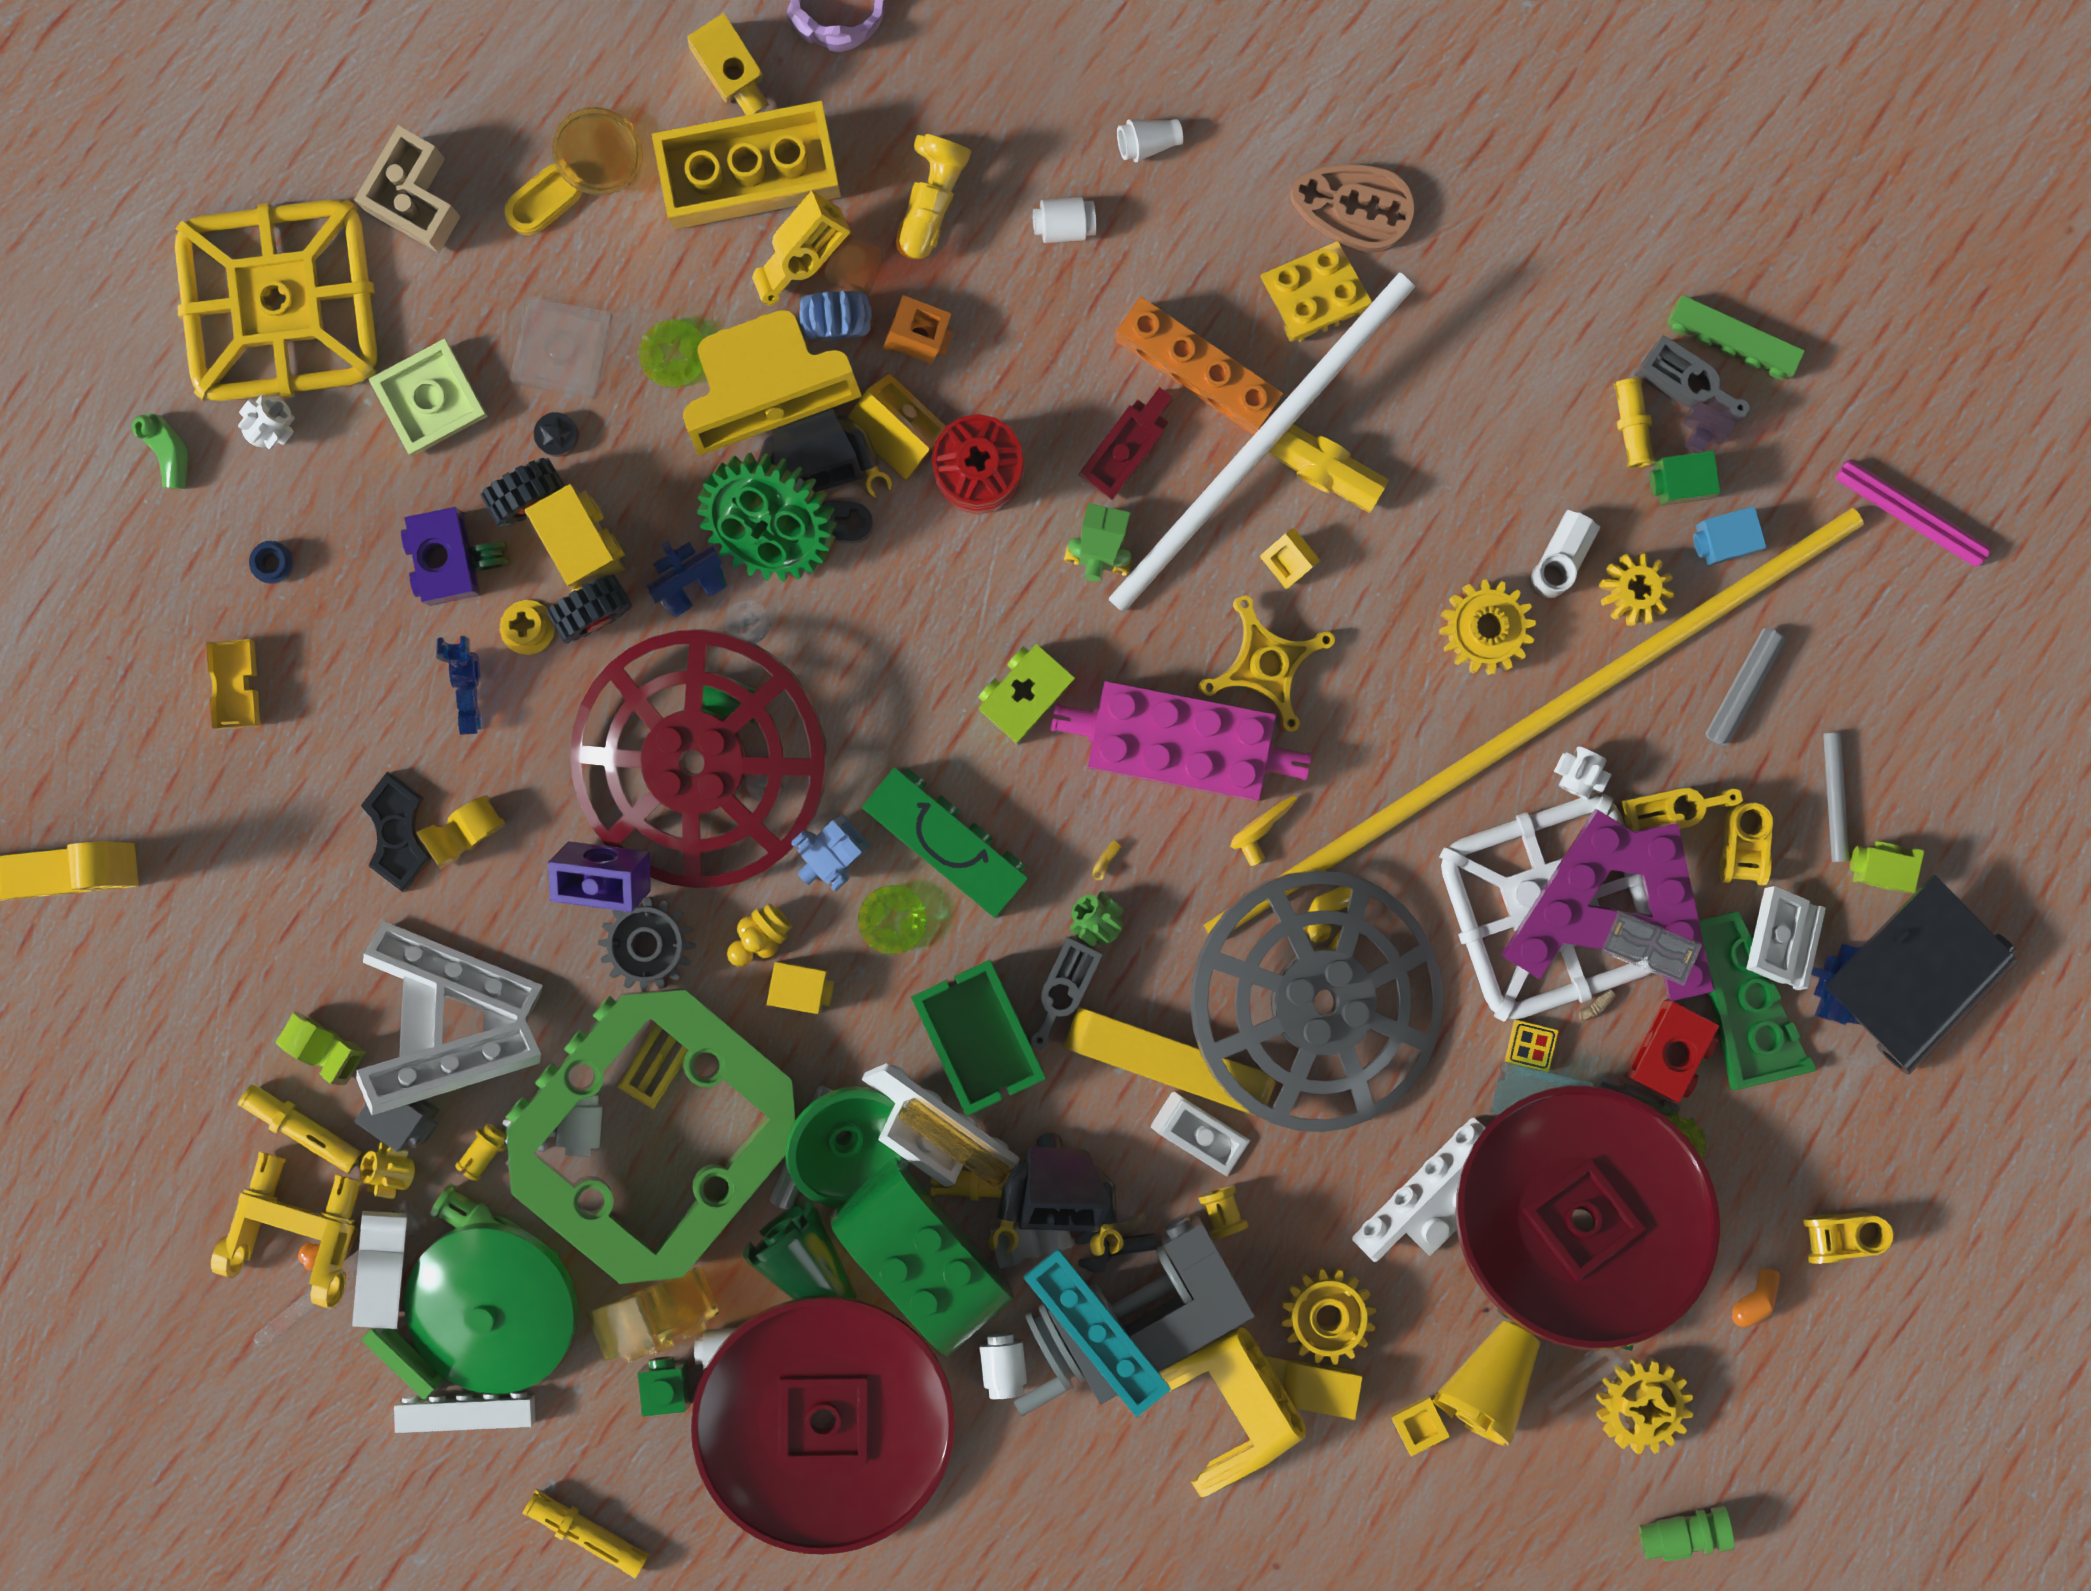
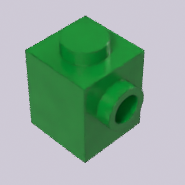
M1714 451L1661 458L1654 463L1655 470L1650 471L1651 492L1653 496H1659L1660 506L1708 500L1720 494Z
M674 1356L651 1358L648 1360V1365H644L639 1370L638 1383L642 1417L687 1411L692 1404L687 1360L675 1362Z

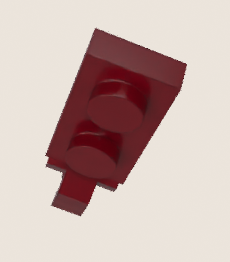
M1159 387L1146 405L1138 399L1132 406L1129 405L1078 473V476L1113 501L1163 435L1168 421L1161 416L1173 401V397Z

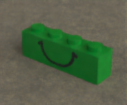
M894 767L861 808L993 918H996L1028 880L1022 874L1027 866L1008 850L1002 856L993 850L989 844L994 838L976 823H973L968 829L955 817L959 814L960 810L942 795L934 801L922 791L927 783L907 767L901 773Z

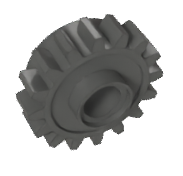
M645 897L643 907L638 905L633 912L613 910L612 912L617 920L614 923H603L602 927L609 934L607 939L598 940V945L607 947L608 954L601 958V962H611L614 968L610 973L612 978L620 975L626 977L624 987L631 988L636 981H639L641 991L646 992L651 987V981H655L661 990L667 988L666 976L669 975L676 981L682 978L680 971L677 969L679 965H691L692 961L684 956L685 950L696 948V943L685 940V935L689 934L693 927H681L679 921L685 914L682 910L674 912L672 915L668 913L670 908L669 901L663 900L659 907L655 908L653 897ZM643 932L652 933L657 940V949L649 957L642 955L636 945L638 937Z

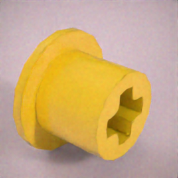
M533 600L518 601L508 607L501 617L499 629L502 640L507 647L523 655L537 654L546 649L555 635V626L547 614L548 608Z

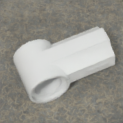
M1570 510L1565 512L1540 562L1532 570L1531 585L1540 596L1556 598L1568 590L1575 582L1577 571L1600 529V526L1593 519ZM1546 566H1553L1561 571L1563 575L1562 585L1555 586L1547 582L1544 577Z

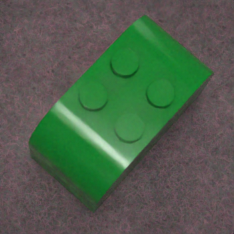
M896 1156L830 1213L832 1230L853 1259L917 1330L946 1357L950 1356L1014 1299L1010 1283Z

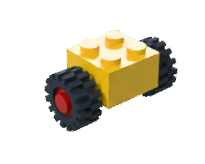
M540 458L536 462L535 460L528 462L526 466L521 465L515 468V471L502 475L503 478L493 481L491 486L483 490L480 496L498 527L513 525L516 521L525 520L526 517L530 519L565 583L573 589L569 596L561 598L557 601L558 603L553 604L547 610L549 618L564 643L577 641L581 637H586L592 632L604 628L603 626L611 624L616 618L623 616L626 611L631 609L632 604L616 577V574L625 570L620 561L622 557L626 556L622 546L608 528L602 529L599 521L605 517L593 496H589L586 490L579 492L571 484L565 486L549 458Z

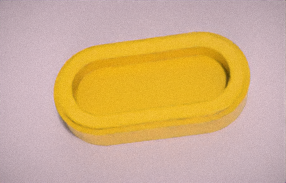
M553 163L548 165L508 199L505 205L507 222L514 231L521 235L531 236L540 233L579 200L583 190L580 176L568 164Z

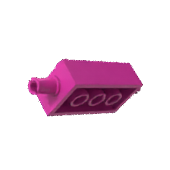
M1104 681L1099 708L1095 707L1094 711L1063 706L1058 703L1055 705L1054 716L1069 718L1071 721L1053 718L1051 731L1056 730L1089 737L1088 741L1092 742L1087 769L1253 802L1259 800L1263 777L1267 776L1268 772L1301 778V780L1305 781L1307 779L1309 768L1295 766L1291 762L1308 765L1310 764L1311 753L1273 747L1274 743L1270 742L1275 714Z

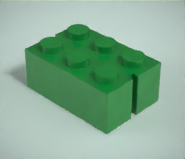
M991 959L955 975L957 984L952 987L949 980L946 979L911 996L913 1004L966 1116L1002 1100L1003 1096L1000 1088L1006 1085L1011 1096L1046 1079V1075Z

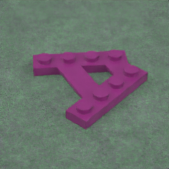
M1595 808L1501 955L1533 976L1541 979L1563 943L1607 950L1604 947L1619 913H1622L1657 928L1651 941L1632 937L1624 930L1620 932L1628 940L1641 944H1650L1645 954L1646 957H1648L1652 946H1654L1667 956L1683 958L1684 955L1664 950L1655 943L1660 929L1697 944L1682 980L1663 973L1668 999L1674 1001L1713 992L1714 989L1678 823L1672 821L1632 831ZM1611 870L1642 875L1650 915L1589 905V903Z

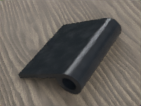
M1932 875L1824 987L1879 1042L1876 1046L1884 1057L1900 1071L1910 1075L2018 964L2014 957L2017 949L2004 936L1998 933L1994 935L1936 875Z

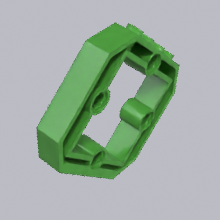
M683 988L621 993L616 1000L609 995L592 1015L598 1021L586 1034L580 1029L565 1046L564 1050L569 1055L557 1068L551 1063L535 1081V1084L540 1089L528 1102L522 1097L506 1115V1118L511 1122L506 1127L511 1194L619 1284L683 1278L785 1156L787 1138L795 1122L792 1079ZM650 1018L687 1049L683 1056L682 1066L684 1073L692 1083L699 1087L710 1088L724 1080L766 1115L724 1166L709 1164L696 1172L692 1181V1190L696 1200L654 1250L610 1214L613 1209L614 1199L610 1187L604 1180L597 1176H586L572 1183L536 1153L580 1099L593 1097L599 1092L604 1081L603 1072ZM702 1053H712L716 1057L717 1068L711 1075L700 1076L694 1070V1061ZM578 1064H586L594 1072L592 1082L583 1088L573 1086L568 1079L569 1072ZM714 1176L724 1178L727 1187L721 1197L712 1199L704 1195V1184L709 1178ZM590 1188L597 1189L603 1194L601 1206L593 1211L582 1209L578 1204L581 1193Z

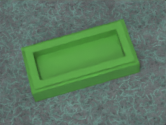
M371 1328L361 1339L370 1350L423 1400L446 1380L426 1362L418 1349L397 1329Z

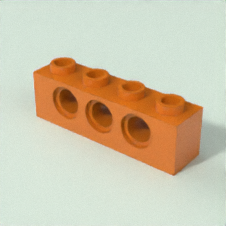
M1141 296L1116 330L1115 342L1253 436L1267 421L1282 398L1283 393Z

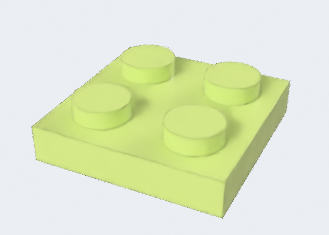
M445 338L369 378L374 391L411 457L488 417Z

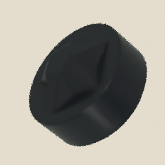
M551 412L545 414L537 421L534 427L535 443L549 456H565L572 452L578 443L579 433L577 426L563 413Z

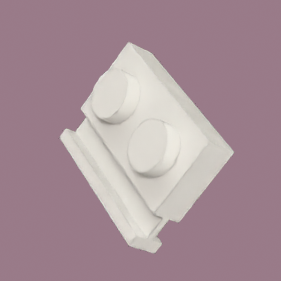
M1776 886L1765 888L1746 969L1781 984L1787 983L1792 985L1795 990L1808 989L1826 908L1810 904L1809 900Z

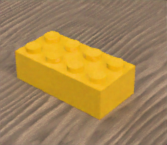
M822 101L651 133L667 218L674 230L798 206L811 190L827 200L842 197Z

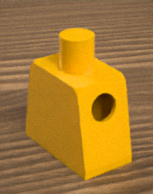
M724 12L687 36L690 50L726 104L736 99L745 115L760 113L770 105L757 86L762 82L763 74ZM730 67H738L743 75L738 79L732 80L729 79L725 71Z

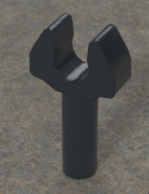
M1083 1231L1075 1238V1243H1090L1092 1237L1099 1232ZM1155 1233L1122 1237L1123 1247L1115 1254H1110L1109 1241L1104 1238V1254L1093 1258L1078 1260V1265L1091 1272H1103L1106 1270V1263L1112 1256L1157 1250Z

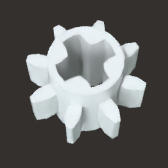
M261 394L256 402L249 399L239 411L244 418L238 424V427L242 429L245 439L256 447H267L268 450H272L277 442L284 445L294 432L289 425L295 417L291 415L288 405L277 397H266L265 394Z
M1579 746L1576 748L1574 755L1567 752L1563 753L1554 772L1563 776L1559 787L1587 800L1592 791L1599 794L1600 792L1603 793L1612 775L1603 770L1607 760L1597 753Z

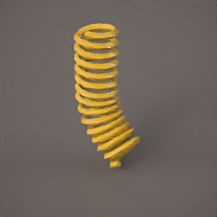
M1114 839L1105 849L1104 854H1101V859H1098L1099 862H1096L1092 877L1096 880H1101L1105 877L1109 863L1116 856V853L1120 851L1119 848H1122Z

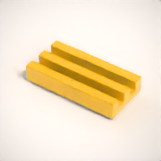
M657 1023L652 1028L617 1088L652 1109H656L682 1066L683 1056L687 1051L682 1045L651 1097L645 1092L677 1041L669 1035L638 1088L632 1086L631 1082L663 1031V1028Z

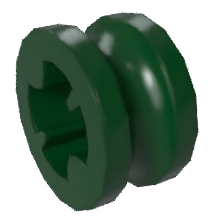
M490 542L469 548V555H473L475 558V562L471 565L472 570L486 571L510 565V558L504 555V550L508 548L507 542Z

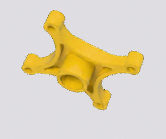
M1247 595L1238 596L1233 602V607L1235 611L1240 613L1244 628L1240 652L1226 672L1213 679H1203L1198 685V690L1204 696H1212L1218 690L1230 686H1242L1253 689L1265 696L1274 705L1280 716L1279 725L1282 730L1287 732L1296 731L1299 728L1300 721L1294 715L1290 701V687L1293 676L1298 666L1307 656L1319 649L1332 647L1335 638L1332 633L1327 631L1319 632L1314 638L1306 641L1296 642L1279 638L1260 623L1253 609L1252 598ZM1242 601L1246 604L1244 608L1241 606ZM1323 637L1327 640L1325 644L1322 641ZM1207 684L1211 687L1209 691L1206 690ZM1289 719L1292 722L1290 727L1287 725Z

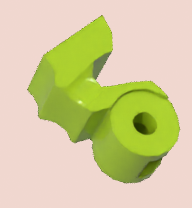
M296 1011L291 1014L289 1021L275 1041L281 1049L295 1059L311 1066H322L323 1068L319 1074L328 1083L335 1085H346L367 1052L356 1043L340 1038L336 1031L326 1029L312 1018Z

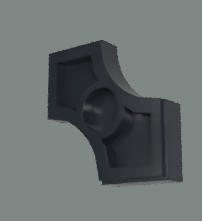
M387 771L361 805L364 811L371 817L377 834L376 850L369 863V867L401 892H406L432 859L421 847L415 829L416 814L424 797Z

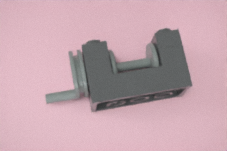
M1186 1213L1164 1226L1166 1233L1160 1237L1165 1249L1161 1246L1157 1248L1156 1253L1167 1272L1165 1275L1112 1305L1099 1285L1094 1284L1090 1287L1158 1372L1255 1317L1198 1215L1190 1219ZM1177 1290L1179 1295L1128 1325H1122L1121 1319L1170 1291ZM1044 1303L1038 1306L1041 1313L1040 1316L1036 1317L1032 1311L1025 1314L1037 1343L1057 1377L1014 1401L1022 1417L1074 1388L1071 1381L1073 1377H1076L1080 1383L1087 1380L1100 1405L1118 1395Z

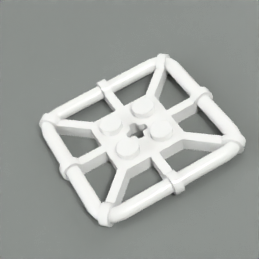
M1603 793L1601 796H1590L1588 800L1578 798L1531 815L1524 812L1516 815V820L1461 838L1452 843L1449 848H1443L1439 858L1443 859L1441 864L1443 878L1462 931L1458 935L1461 944L1466 943L1484 998L1490 1009L1495 1012V1018L1504 1022L1506 1019L1525 1018L1575 1000L1583 1003L1591 1000V995L1643 978L1656 971V969L1649 967L1648 957L1644 956V959L1585 979L1574 949L1576 945L1563 943L1559 951L1562 953L1572 983L1515 1002L1529 972L1517 966L1502 995L1482 939L1512 927L1515 932L1563 859L1545 864L1535 831L1588 813L1592 814L1595 808L1625 826L1620 811L1612 803V797ZM1521 836L1532 869L1504 877L1464 856ZM1459 868L1499 887L1509 916L1478 926ZM1623 872L1625 877L1602 884L1589 905L1599 906L1597 898L1629 888L1637 913L1650 915L1642 875Z

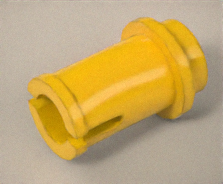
M488 1123L484 1128H478L475 1131L476 1139L455 1165L459 1172H462L464 1169L467 1170L463 1175L473 1181H479L482 1173L498 1152H504L506 1149L504 1143L507 1136L500 1129Z

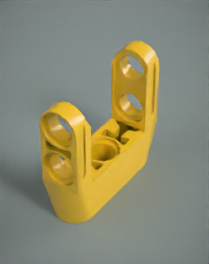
M1243 1327L1225 1333L1159 1371L1161 1376L1170 1385V1391L1209 1371L1250 1438L1249 1441L1212 1459L1207 1467L1191 1480L1200 1497L1208 1496L1266 1466L1306 1438V1427L1298 1410L1254 1338Z

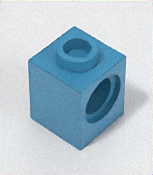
M1755 506L1703 520L1696 525L1697 532L1693 534L1696 552L1700 558L1705 557L1707 566L1757 553L1766 548Z

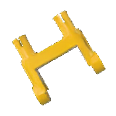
M259 1151L249 1189L244 1188L243 1192L240 1193L230 1231L227 1236L219 1240L211 1258L212 1272L228 1278L236 1277L243 1268L245 1261H250L261 1223L321 1241L308 1283L312 1285L311 1301L315 1305L333 1309L339 1304L346 1288L347 1277L342 1269L356 1226L354 1224L355 1220L351 1219L363 1182L352 1177L335 1174L334 1184L325 1212H313L277 1201L278 1197L274 1195L286 1158Z

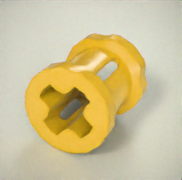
M1235 1185L1224 1186L1198 1197L1200 1204L1206 1206L1213 1230L1210 1232L1212 1239L1229 1236L1249 1227L1247 1220L1241 1219L1233 1195L1237 1192Z

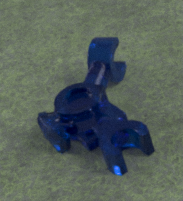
M460 636L459 644H448L444 641L443 637L437 638L436 657L442 662L449 663L452 688H458L455 693L457 709L459 710L460 735L477 734L478 730L482 729L477 701V687L481 678L479 656L477 653L470 651V639L466 636Z

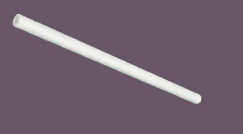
M1400 272L1113 592L1108 599L1124 613L1411 293L1416 286Z

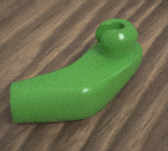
M149 413L136 417L132 423V431L136 437L142 438L157 455L161 470L162 487L185 489L188 469V449L185 442L161 416Z

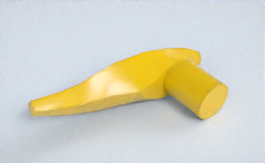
M1293 795L1253 820L1234 836L1230 847L1233 849L1241 848L1250 866L1265 860L1266 858L1257 840L1269 832L1273 824L1287 813L1298 798Z

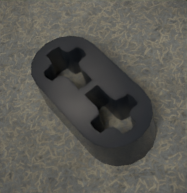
M823 501L822 505L834 507L830 520L835 522L836 519L847 520L850 519L851 512H858L859 518L866 521L865 527H858L857 534L853 535L850 534L847 526L837 525L832 533L836 537L834 542L861 543L868 539L873 531L874 523L871 513L865 506L855 502Z

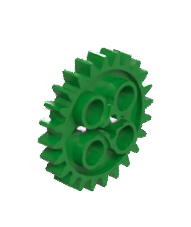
M747 453L743 461L736 456H732L727 465L721 462L714 473L711 472L703 484V490L698 496L702 503L697 509V514L705 517L700 528L713 531L707 540L708 543H720L723 547L718 555L723 557L731 554L734 557L732 563L734 568L742 563L746 564L749 576H752L756 569L762 570L766 581H769L773 572L777 573L782 582L787 580L790 573L797 579H801L805 570L813 573L818 563L822 564L836 538L832 533L837 526V522L830 520L834 507L822 505L827 493H814L812 488L816 480L814 478L806 481L800 479L802 474L801 467L796 468L792 472L786 470L787 463L784 458L775 466L772 465L769 454H764L759 463H757L752 453Z

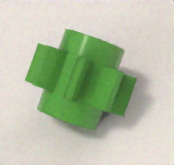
M1101 891L1097 897L1092 894L1085 895L1072 908L1071 917L1075 923L1069 928L1091 948L1096 945L1097 941L1101 944H1108L1114 941L1122 930L1123 923L1118 916L1124 912V909L1104 891Z

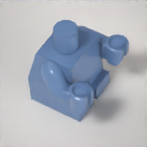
M844 814L833 819L818 835L810 831H802L792 840L793 847H799L797 851L802 854L801 857L807 863L798 871L802 881L810 885L819 876L827 885L829 883L833 885L831 887L833 891H838L850 879V874L846 867L853 864L872 846Z

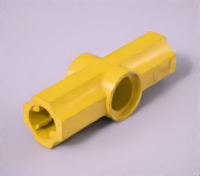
M1294 424L1267 452L1269 456L1297 471V476L1309 485L1326 493L1332 491L1368 513L1372 511L1389 482V479L1352 459L1351 454L1339 444L1322 436L1316 438Z

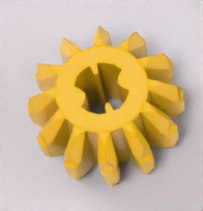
M1639 553L1635 563L1628 554H1625L1619 558L1620 567L1610 564L1606 568L1608 575L1613 580H1602L1599 583V587L1603 590L1611 591V595L1602 598L1601 604L1605 606L1613 602L1617 607L1610 615L1614 620L1626 612L1627 626H1634L1638 621V617H1640L1645 625H1648L1654 621L1653 612L1659 615L1667 612L1668 608L1660 599L1667 600L1673 598L1674 591L1662 588V584L1671 581L1673 577L1671 573H1666L1662 576L1657 574V571L1663 564L1660 559L1655 560L1647 567L1648 558L1646 553ZM1638 580V587L1645 589V594L1635 599V592L1628 590V585Z

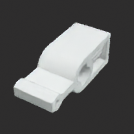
M362 1211L352 1322L354 1327L397 1329L407 1213Z

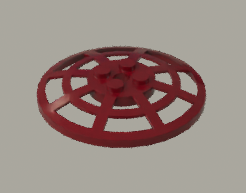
M707 629L677 630L653 636L628 648L611 661L592 682L580 704L572 731L570 749L572 780L579 804L590 826L605 846L624 848L620 843L636 828L643 835L658 844L683 851L684 875L670 873L650 865L651 878L671 885L689 888L722 887L743 882L766 871L793 849L792 840L802 831H807L817 814L825 789L827 773L826 739L819 714L807 690L794 673L772 653L752 641L726 632ZM690 644L687 671H677L661 675L639 688L624 669L633 660L653 650L672 645ZM708 645L717 646L739 653L763 667L773 677L752 694L748 689L730 678L712 672H705ZM611 680L626 701L619 708L611 723L605 747L582 745L584 729L590 711L603 688ZM686 684L684 710L677 711L665 718L647 699L652 694L665 688ZM704 686L724 691L737 699L741 705L726 719L714 712L704 710ZM784 690L793 700L804 722L809 741L810 758H784L783 747L778 729L765 707ZM635 711L650 729L643 743L642 751L618 749L623 728L630 715ZM753 718L756 719L765 736L769 757L746 756L744 743L738 731ZM687 750H696L703 756L704 768L700 773H691L685 768L683 757ZM582 763L605 765V774L610 792L618 808L623 813V816L609 830L601 823L589 800L583 779ZM618 767L641 768L643 779L649 791L634 806L630 803L624 792ZM745 774L769 775L764 795L752 813L735 794L740 789ZM783 775L810 776L808 791L801 812L790 831L780 840L762 822L768 816L777 800L782 786ZM660 804L673 811L682 813V837H676L663 832L645 819ZM719 807L739 825L722 835L700 839V814L711 812ZM747 835H750L768 852L759 860L739 870L715 876H702L701 852L725 848L742 840Z

